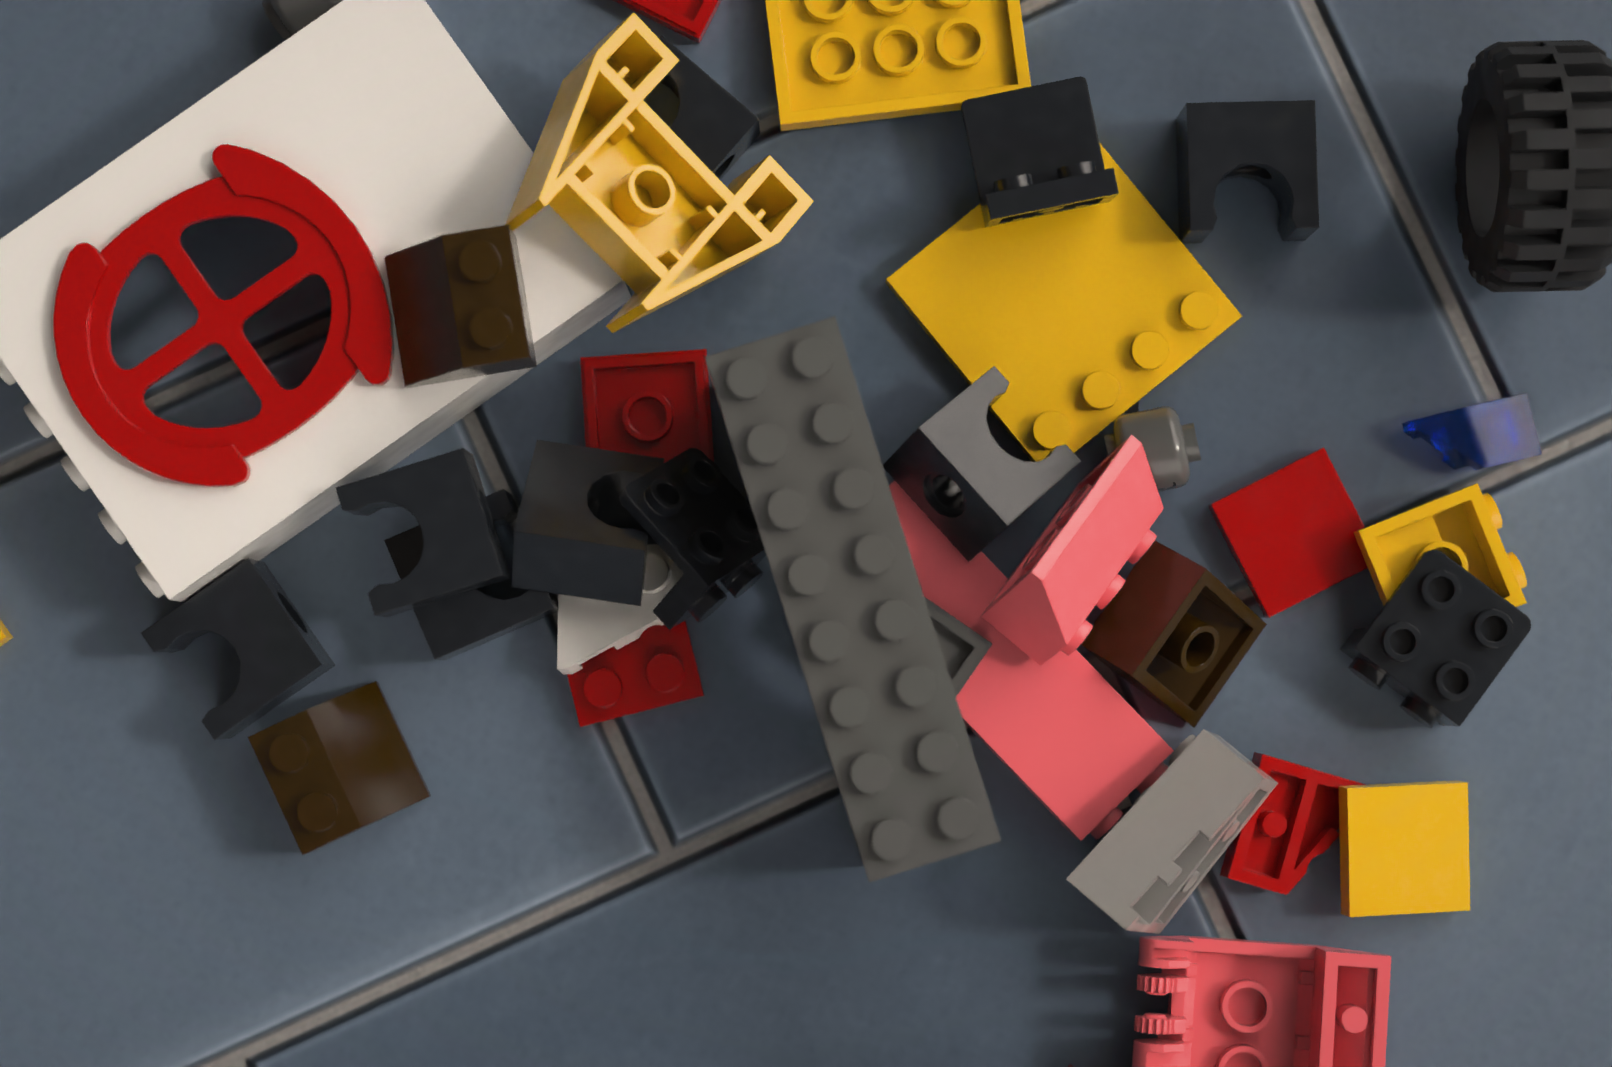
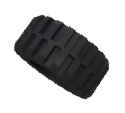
M1584 40L1496 42L1479 52L1475 57L1476 62L1471 64L1467 74L1468 84L1464 86L1461 97L1462 111L1458 116V148L1455 150V166H1457L1455 195L1456 201H1458L1459 215L1457 221L1459 233L1462 234L1463 239L1462 251L1464 259L1469 261L1468 270L1471 276L1476 279V282L1492 292L1584 290L1600 280L1606 273V266L1612 263V60L1606 57V52L1590 41Z

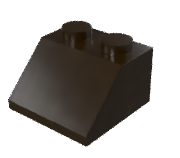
M509 224L441 235L384 256L406 388L537 367L517 239Z
M1155 540L1141 559L1133 566L1125 583L1103 613L1095 620L1092 630L1081 645L1113 672L1195 728L1267 624L1208 569Z
M378 681L310 707L248 737L302 855L317 851L431 796Z

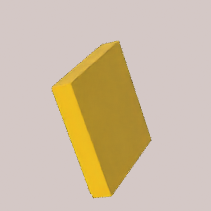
M1454 780L1338 786L1342 915L1347 917L1470 911L1468 782Z

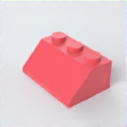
M1132 435L1129 436L1077 484L980 616L1040 666L1060 650L1069 656L1081 645L1093 628V625L1086 620L1094 606L1102 610L1115 597L1125 583V579L1118 574L1126 561L1132 565L1135 564L1157 537L1150 530V527L1164 507L1144 448L1139 440Z

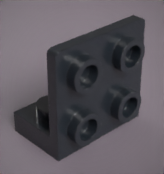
M1079 76L963 101L961 112L985 228L1107 203L1119 194L1114 168H1104L1088 85L1084 77Z

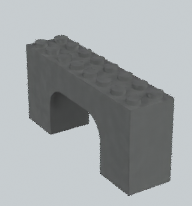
M833 316L705 356L714 392L869 883L1001 841L836 317Z

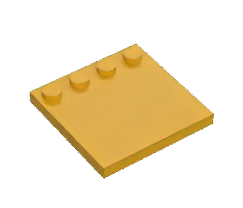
M765 0L781 131L961 110L963 101L1031 87L1020 0Z
M1101 144L1104 168H1114L1119 192L1110 202L986 228L981 204H979L890 275L885 282L969 386L993 366L1009 381L1006 392L989 410L1031 462L1043 460L1055 447L1065 444L1075 453L1242 317L1240 312Z

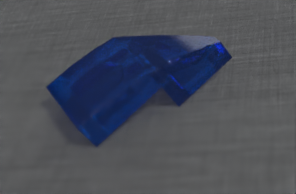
M1526 393L1402 423L1405 434L1412 439L1421 437L1444 454L1442 461L1454 470L1466 466L1480 470L1542 455Z

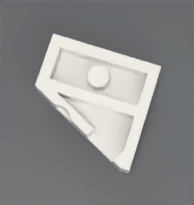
M658 544L647 546L645 582L641 606L558 594L557 670L563 675L578 672L583 669L582 663L613 646L618 650L635 641L651 626L664 625L654 614L653 610L684 573Z

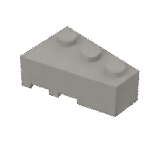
M1205 729L1197 737L1192 734L1181 742L1169 760L1170 766L1137 798L1131 809L1066 878L1068 882L1125 930L1160 934L1278 784V782L1223 738Z

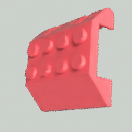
M1185 935L1140 937L1138 965L1162 968V973L1138 974L1137 990L1144 991L1150 995H1166L1169 993L1168 1013H1145L1135 1016L1134 1031L1158 1034V1038L1133 1040L1132 1067H1385L1391 972L1390 955L1300 943Z

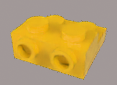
M1478 483L1461 488L1353 532L1383 606L1419 557L1429 550L1441 551L1515 607L1527 603L1521 590L1527 587V579L1523 567L1513 552L1506 553L1497 531L1502 528L1500 511L1489 493H1481Z

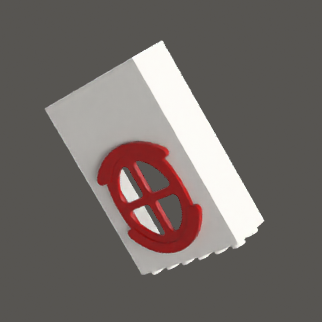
M425 0L341 1L0 239V377L10 386L17 382L30 400V403L23 407L27 417L45 438L48 439L52 435L55 436L67 453V456L60 460L64 470L82 491L85 492L89 488L92 489L104 506V509L98 513L100 521L116 542L122 545L128 541L142 561L135 566L136 572L145 586L157 598L165 594L169 600L186 602L246 559L250 558L260 561L337 507L340 501L336 487L388 471L534 368L406 388L404 384L384 256L441 235L505 225L533 156V151ZM549 204L513 231L517 239L536 363L538 365L625 304L631 298L626 283ZM225 217L260 219L288 230L297 241L296 253L229 300L220 299L182 247L180 241L181 234L187 227L203 221ZM148 255H157L164 261L196 307L198 320L190 329L134 368L122 369L115 361L111 348V323L114 308L123 285L138 263ZM310 275H319L325 280L330 290L331 321L328 336L321 355L310 374L297 388L286 390L280 386L246 338L243 326L249 317ZM212 344H219L225 348L261 400L260 413L250 420L224 427L196 428L178 425L156 416L146 406L144 395L149 387Z

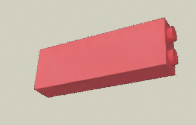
M894 480L889 485L924 597L992 643L985 656L956 696L963 722L1076 839L1082 841L1089 833L1096 840L1099 839L1123 816L1124 813L1117 806L1135 788L1142 794L1148 787L1152 786L1168 768L1163 761L1174 750L1077 650L1069 656L1060 650L1040 666L980 617L1008 578L982 551L968 562Z

